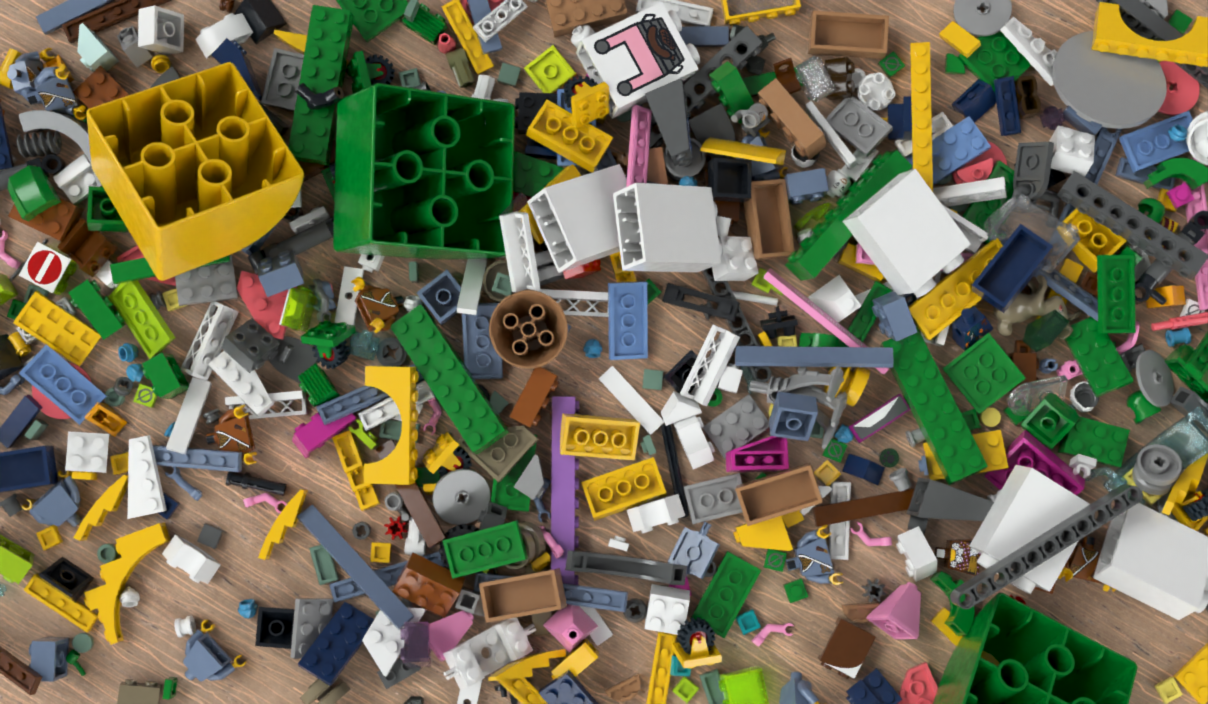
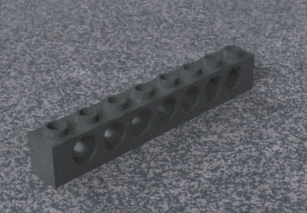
M747 25L683 85L686 98L691 101L688 107L689 118L692 116L690 113L695 108L699 110L706 103L704 100L709 95L713 97L717 93L711 86L712 81L708 78L710 73L719 68L726 59H730L733 62V66L741 70L747 65L748 62L746 60L751 56L755 57L762 50L760 48L762 41ZM739 46H744L747 52L741 55L737 53L736 49ZM696 86H703L705 88L704 93H695L694 89ZM653 114L651 115L649 149L660 147L664 143L662 134H655L652 131L653 127L657 125Z
M1073 171L1057 194L1063 202L1073 205L1079 212L1092 217L1098 224L1104 225L1114 234L1122 236L1131 245L1141 248L1147 255L1160 260L1164 266L1171 267L1184 278L1191 280L1208 258V254L1076 171Z

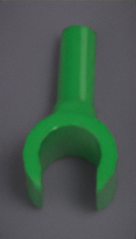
M73 649L66 656V661L69 664H73L81 676H84L86 672L77 661L80 654Z

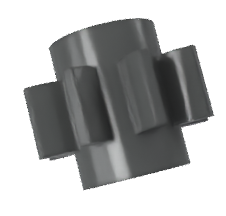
M877 578L874 582L867 579L868 584L861 586L865 589V593L862 596H869V602H872L873 598L880 602L879 597L886 595L882 590L885 584L878 585L879 579ZM872 586L878 588L875 590V595L870 593V591H872Z

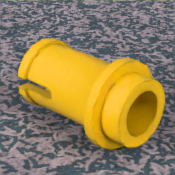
M14 332L9 336L8 340L16 349L17 355L24 357L31 352V346L25 343L19 332Z

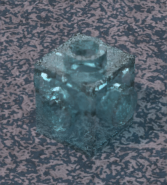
M362 330V333L356 332L350 339V349L348 352L358 357L374 360L379 348L380 338L373 337L374 333Z

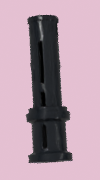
M229 471L226 478V486L235 485L242 487L244 490L252 488L284 496L287 487L285 483L252 477L248 472L243 474Z

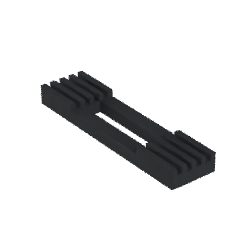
M670 283L667 284L662 299L664 303L734 322L740 305L739 302ZM687 294L719 303L717 310L683 301L684 295Z

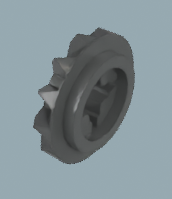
M390 337L379 343L376 356L383 366H401L406 360L407 352L397 338ZM387 346L393 350L398 349L395 352L396 360L392 356L385 358L389 353Z

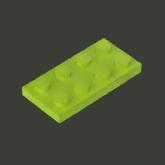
M138 280L121 283L108 296L125 319L126 324L149 359L158 355L176 338Z

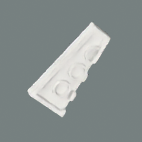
M1012 17L1000 29L1001 32L1029 61L1030 65L1038 71L1042 78L1052 86V66L1057 51L1055 49L1052 51L1045 46V41L1041 38L1033 37L1030 29L1015 17Z
M225 351L208 364L258 417L274 405L256 371L247 372Z
M150 435L129 439L127 519L166 511Z

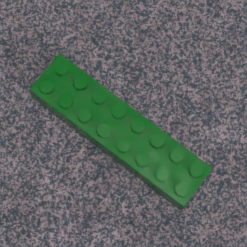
M312 5L299 85L302 83L306 84L315 94L324 93L334 87H343L354 21L351 10ZM297 94L288 147L297 161L330 165L337 123L338 102L323 109L311 110L307 107V102Z
M898 150L887 151L883 155L879 154L875 157L871 168H867L861 173L860 176L862 178L848 188L849 193L846 196L843 195L838 199L834 210H829L824 216L825 220L822 223H818L812 229L813 234L810 237L804 238L799 244L801 247L798 251H793L787 259L789 261L785 266L800 281L815 278L852 236L843 220L898 174L909 171L912 167Z
M420 304L391 325L390 328L473 453H481L509 433V430L425 306Z
M916 327L917 333L897 342L893 339L884 341L880 348H893V368H890L950 486L985 470L988 465L923 337Z

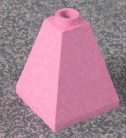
M907 582L905 585H900L866 619L895 640L917 639L919 636L921 592L917 590L918 587L913 583Z
M567 604L566 608L558 610L543 624L569 653L598 627L580 606Z
M460 611L425 625L418 632L440 662L445 660L443 653L458 644L472 625L474 617L469 612Z

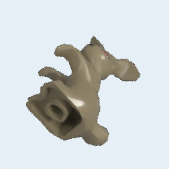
M1038 275L1036 278L1039 282L1038 289L1034 283L1029 281L1027 286L1030 289V295L1020 293L1005 313L994 307L993 315L998 319L997 329L1003 336L1011 335L1013 323H1021L1032 316H1042L1058 326L1059 339H1066L1071 335L1073 328L1069 322L1075 320L1083 311L1080 309L1072 315L1068 314L1064 301L1060 296H1052L1044 300L1047 281L1042 275Z

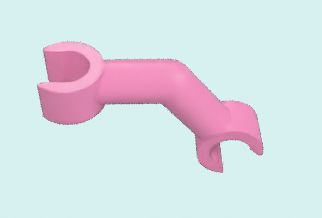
M2 230L0 259L12 268L18 269L21 262L5 253V241L8 238V233Z
M436 397L428 400L434 413L429 423L425 424L423 431H425L427 426H432L433 432L431 435L436 432V424L442 414Z
M268 493L243 500L245 507L266 501L274 506L278 513L282 512L278 509L280 504L287 505L286 502L279 501Z
M857 521L856 523L860 526L859 531L855 532L850 527V531L853 534H857L867 546L892 545L891 537L871 539L863 530L862 524Z
M540 526L545 541L550 546L555 558L558 559L563 555L564 550L556 543L551 534L546 532L544 526Z
M785 623L784 625L767 624L752 639V642L759 647L770 632H779L792 636L793 634L787 633L785 629L787 626L794 625L791 623Z

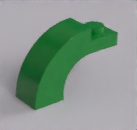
M1188 158L1169 159L1156 166L1157 170L1147 175L1149 179L1143 183L1148 189L1167 178H1179L1185 181L1191 190H1194L1208 182V168Z
M943 571L933 574L930 580L946 594L950 601V615L945 624L957 636L967 635L973 624L975 608L973 606L969 609H963L954 605L950 599L951 592L964 582L961 579L952 581V577ZM965 594L960 597V603L965 600Z

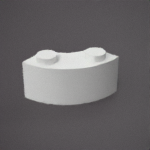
M231 13L214 25L203 28L200 31L201 34L195 40L206 59L213 58L211 54L226 38L231 42L235 40L238 44L246 42L253 31L242 13L237 15Z
M694 415L673 423L693 469L714 461L712 453L715 450L711 441L707 442L701 428L704 425L700 416L696 417Z
M679 494L627 510L633 532L641 530L642 533L652 531L653 526L666 522L668 525L678 523V518L685 516Z
M174 535L162 553L167 559V564L174 568L178 566L190 575L189 578L197 583L202 581L208 584L221 565L208 553L178 535Z

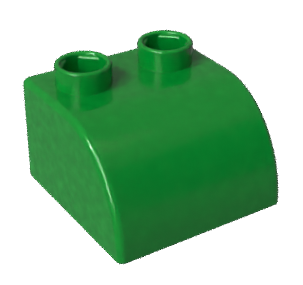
M376 83L340 99L337 103L334 250L344 253L415 259L454 260L506 256L499 216L511 213L513 210L514 105L507 102Z
M998 593L974 618L972 627L967 635H963L945 668L933 704H1129L1138 666L1129 658L1004 593ZM982 651L991 654L1000 664L996 666L981 658Z

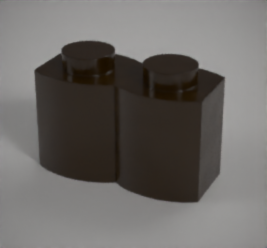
M848 57L825 60L824 90L825 97L829 100L852 98V92L855 91V84L852 80L855 66Z
M1033 75L1019 77L1015 81L1019 118H1033L1040 112L1041 108L1040 99L1036 94L1037 81Z

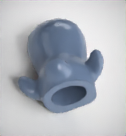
M322 281V289L329 298L328 311L337 308V305L333 301L334 292L332 284L328 281ZM314 292L318 303L313 307L319 312L321 310V300L316 292Z

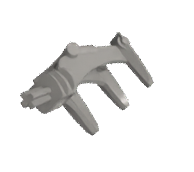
M836 366L831 371V374H823L818 371L807 370L806 367H799L797 369L798 374H793L785 379L772 376L769 384L751 380L749 390L767 394V403L774 404L779 391L816 397L817 402L834 410L833 415L829 419L817 405L818 414L815 420L825 430L822 448L825 449L828 446L840 423L839 419L847 403L846 392L838 395L837 398L835 397L841 383L844 381V374L839 366ZM815 385L829 386L827 393Z

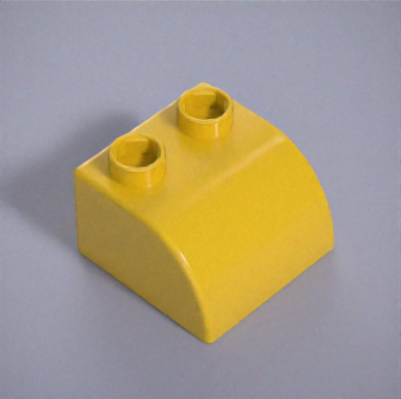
M231 62L92 107L86 112L92 169L158 280L164 281L251 245L268 233L286 215L300 192L304 178L303 169L236 66Z

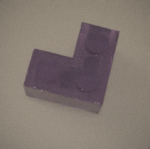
M404 622V628L400 630L401 640H404V648H401L400 652L402 663H405L407 668L431 667L429 622Z

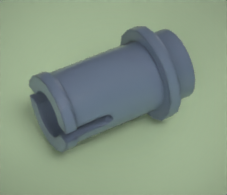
M1042 359L1039 363V370L1046 374L1051 373L1057 369L1058 363H1054L1056 362L1055 359Z

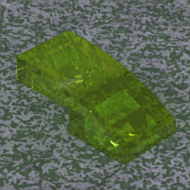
M829 202L810 210L794 225V228L800 231L811 217L818 222L832 204Z

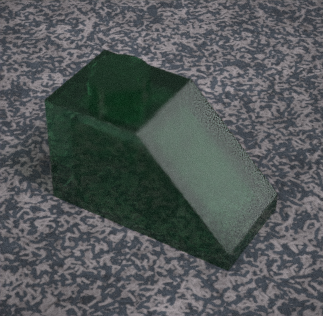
M1055 309L1027 324L1023 342L1035 352H1038L1052 344L1068 325L1069 320Z

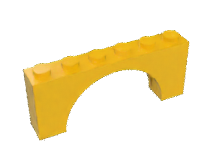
M1099 2L1095 13L1091 50L1208 67V17L1197 16L1191 31L1181 38L1170 41H1155L1144 38L1128 28L1121 18L1119 4Z
M365 366V386L378 388L393 399L401 415L402 431L397 446L387 457L378 462L364 464V483L410 485L415 483L418 472L415 468V461L418 457V451L415 449V441L418 439V431L416 429V422L418 420V411L416 410L418 391L416 390V383L418 382L419 374L416 371V367Z

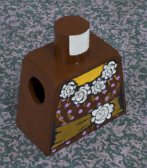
M973 539L947 540L946 548H935L934 555L937 559L945 560L944 567L973 576L979 574L980 565L977 563V560L981 553L969 547Z

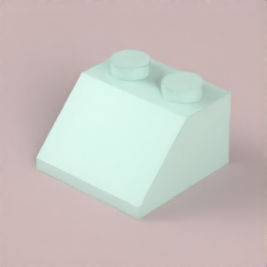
M83 23L79 25L77 52L82 57L80 61L87 68L94 72L101 66L108 71L119 62L117 57L91 29Z

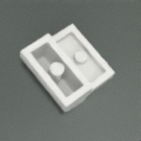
M85 153L53 176L58 187L65 192L74 205L88 197L89 186L97 187L90 162Z

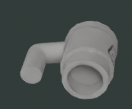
M755 103L748 110H738L731 116V120L737 122L742 118V122L746 127L753 128L767 118L768 111L764 105Z
M399 492L388 494L385 498L386 507L389 510L398 511L403 521L409 520L411 515L404 507L405 503Z

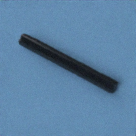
M663 424L661 425V431L674 495L679 494L685 516L681 518H686L689 516L672 427L671 424L667 426Z

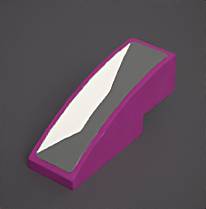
M898 394L848 428L858 443H861L911 409L902 395Z

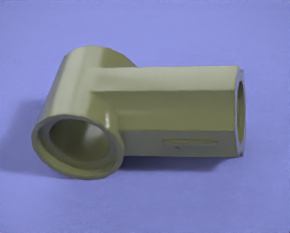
M463 47L446 53V58L451 70L455 74L459 87L465 88L475 83Z

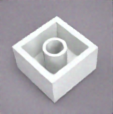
M158 6L139 9L138 47L165 55L183 52V14Z
M1058 125L1049 142L1054 143L1051 168L1069 174L1076 171L1085 177L1094 162L1095 135Z
M718 237L722 243L721 264L712 267L715 281H746L759 273L750 237Z
M68 431L65 471L106 473L109 434Z
M652 584L645 618V629L678 635L677 632L681 630V624L685 626L684 621L687 618L690 590Z

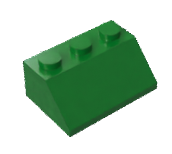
M1186 344L1178 346L1165 359V363L1191 391L1196 392L1205 403H1208V370L1202 378L1197 380L1184 367L1195 349Z

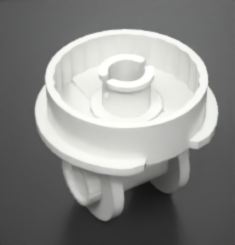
M1208 111L1199 114L1190 123L1187 129L1186 142L1191 155L1200 163L1208 165Z

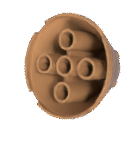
M524 290L504 298L495 308L489 324L491 343L497 354L507 363L524 369L542 367L554 360L562 351L568 333L567 320L559 304L550 296L532 290Z

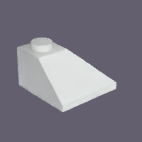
M840 275L808 297L810 301L836 322H840L862 306Z

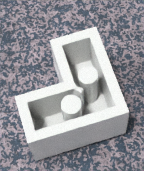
M919 526L898 535L896 546L899 553H904L907 559L905 560L907 565L905 569L909 577H913L915 582L937 573V558Z

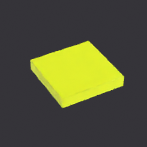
M554 45L524 67L525 72L542 93L554 94L569 79L572 80L573 77L577 76L576 72Z

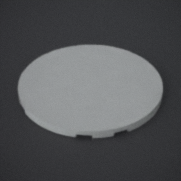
M1093 31L1077 34L1060 47L1054 57L1052 81L1061 100L1066 106L1074 109L1081 118L1089 122L1094 121L1102 124L1103 127L1123 129L1139 126L1147 122L1161 108L1166 97L1167 85L1164 72L1156 59L1091 50Z

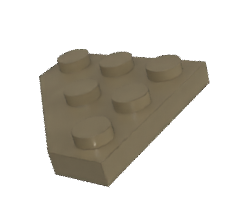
M525 426L507 427L509 430L507 435L479 454L471 451L463 437L458 443L494 479L501 482L539 440Z

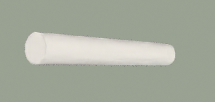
M732 291L735 298L739 300L775 306L778 303V298Z

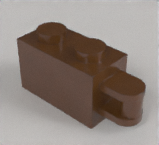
M1015 340L1014 352L1009 353L1008 356L1026 379L1009 392H1036L1039 386V379L1036 377V369L1039 368L1037 353H1031L1030 340ZM1020 348H1025V353H1020Z

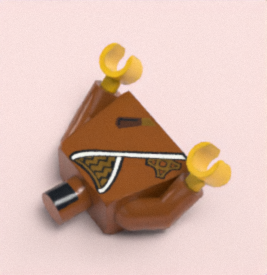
M361 277L355 278L351 281V283L356 285L353 287V290L355 292L360 291L355 299V303L368 331L374 330L375 333L388 331L396 321V316L399 313L398 308L404 306L403 297L401 295L392 297L389 289L368 285Z
M245 404L225 412L219 418V423L215 425V432L206 434V440L208 445L218 444L219 450L242 452V461L250 465L257 463V461L253 460V456L257 455V452H251L255 449L249 415L242 410L245 407Z
M1083 537L1082 546L1074 548L1058 576L1059 579L1065 576V582H1067L1072 577L1102 584V582L1093 578L1101 551L1093 550L1096 538ZM1104 584L1103 590L1107 592L1110 586Z

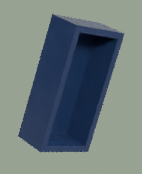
M1020 224L974 281L972 291L1005 313L1052 254L1053 245Z
M39 446L0 453V493L54 485L58 482L54 446Z

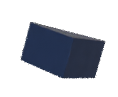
M848 454L842 472L879 485L885 467L870 460Z

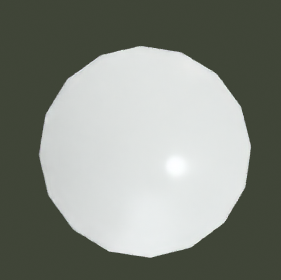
M881 72L871 73L865 76L859 83L858 98L862 104L872 111H880L886 108L895 97V90L891 81Z

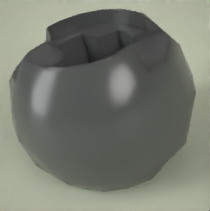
M632 598L627 601L626 612H623V615L629 622L639 623L646 617L647 606L641 599ZM639 606L638 610L640 613L632 615L630 608Z

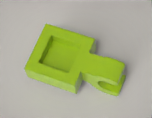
M760 267L759 273L755 276L751 285L767 294L771 289L782 296V292L764 279L767 271Z
M356 419L355 421L359 424V428L355 430L352 426H349V430L355 433L371 450H375L379 445L376 442L378 438L371 431L368 433L364 431L361 420Z

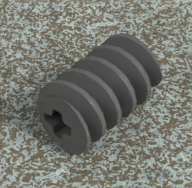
M48 131L47 137H45L44 132H40L39 138L36 133H32V138L26 133L24 139L19 134L17 136V146L24 158L29 156L36 157L37 155L41 157L52 153L58 155L61 152L62 139L59 131H55V136H53L51 131Z

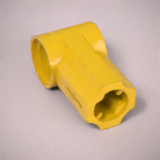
M11 48L9 49L0 66V85L13 89L12 80L8 78L7 72L9 66L15 64V60L22 53Z

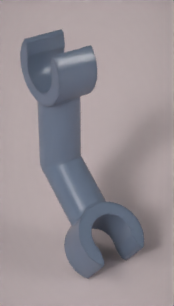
M15 374L6 386H0V394L7 395L15 387L24 383V377Z
M172 467L174 469L172 474L165 472L167 477L174 479L196 501L203 496L199 489L183 479L179 468Z
M544 478V493L546 492L547 488L551 483V481L547 478ZM544 493L540 498L536 497L534 500L539 512L538 519L540 522H543L541 518L542 513H546L549 519L551 518V513L545 509L541 499Z

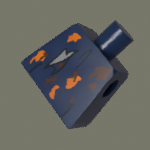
M975 306L962 310L961 316L952 322V339L966 351L987 333H990L993 327L988 319Z

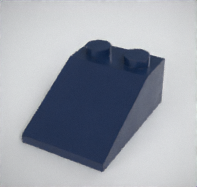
M226 38L211 55L220 64L233 63L254 96L261 101L263 95L250 60L245 56L247 52L235 40L231 42Z

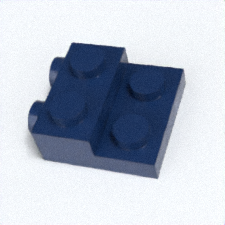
M877 668L846 691L848 694L846 699L850 704H898L902 701V698Z

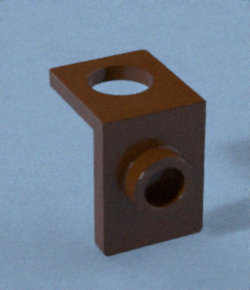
M792 58L773 64L777 80L789 94L802 90L794 70ZM782 65H788L785 69H779Z

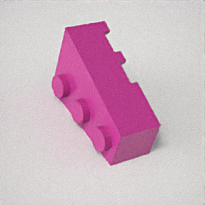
M316 413L310 418L312 421L308 424L302 423L295 428L296 432L293 435L292 442L306 459L310 456L309 453L318 447L321 448L325 445L326 441L351 425L356 417L352 413L324 425L319 413Z
M770 436L725 453L726 472H781L789 469L787 438Z

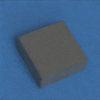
M205 523L197 542L216 549L224 530Z

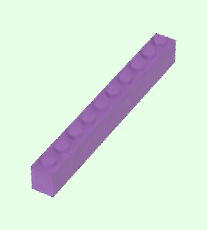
M552 396L551 536L562 547L564 552L561 557L556 559L551 551V569L560 568L563 583L578 585V575H575V571H568L565 568L568 550L575 551V548H579V536H575V528H579V517H575V509H579V497H575V490H579V478H575V470H579V459H575L573 455L560 454V431L562 413L575 414V412H579V401H576V397Z

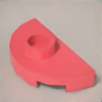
M992 158L958 170L955 173L960 180L966 183L986 180L992 172L993 160Z

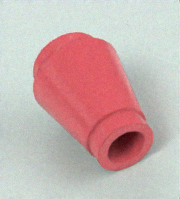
M446 33L441 34L437 43L439 51L444 54L454 51L456 48L455 39Z

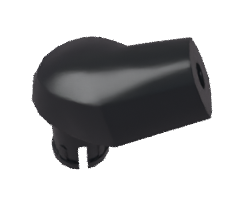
M302 83L295 91L307 102V107L311 110L326 108L344 97L341 87H334L324 93L315 94L306 84Z

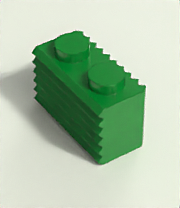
M421 3L414 21L410 22L404 16L402 22L404 26L435 46L439 36L447 29L446 20L439 14L433 15L430 13V9Z
M314 363L304 373L298 375L301 381L299 386L305 394L308 392L310 395L308 400L313 407L340 397V394L324 370L317 363Z

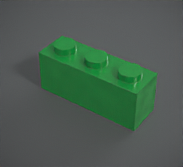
M728 61L709 74L712 80L711 86L719 93L718 99L724 107L726 106V114L730 119L738 110H748L755 104L737 68Z
M89 278L69 291L68 294L104 340L125 325L123 322L125 319L119 311L115 312L112 308L113 303L107 295L103 296L100 292L101 287L96 280L92 281Z

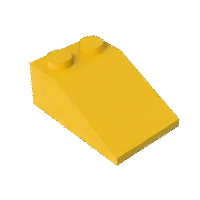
M1077 208L1056 227L1079 260L1094 274L1097 272V255H1115L1127 241L1122 236L1114 234L1106 226L1095 222L1092 217L1079 212Z

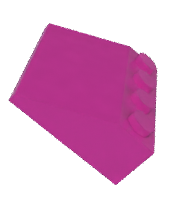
M1026 429L1005 450L1008 469L990 471L984 476L1001 490L1015 465L1035 469L1076 496L1085 486V479L1079 474L1074 475L1071 467Z

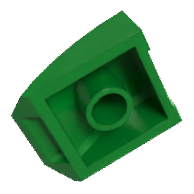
M29 165L9 177L7 188L23 220L29 222L38 214L62 202L41 167Z
M1047 393L1020 425L1043 445L1052 449L1072 429L1080 417L1076 410L1061 400L1057 394Z

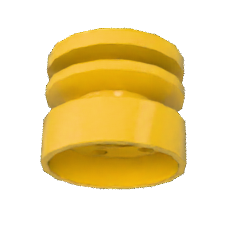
M831 367L828 374H831V371L836 367ZM840 367L844 374V381L841 383L835 397L840 392H846V404L853 407L867 384L870 370L864 367H856L852 372L850 371L851 367ZM825 385L823 391L827 393L829 386Z

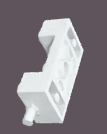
M517 617L505 619L446 651L443 655L450 670L444 672L445 678L449 680L454 677L459 688L464 689L485 678L484 676L509 662L518 660L532 652L533 649L527 636L536 631V628H533L535 627L534 624L523 629ZM483 648L489 650V657L487 659L481 654Z

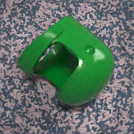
M1145 198L1138 203L1139 212L1145 214V211H1147V217L1160 224L1165 214V207L1160 201L1154 198Z
M1141 390L1130 394L1126 400L1127 407H1130L1136 415V418L1133 419L1136 425L1161 411L1160 407L1152 405L1145 398Z

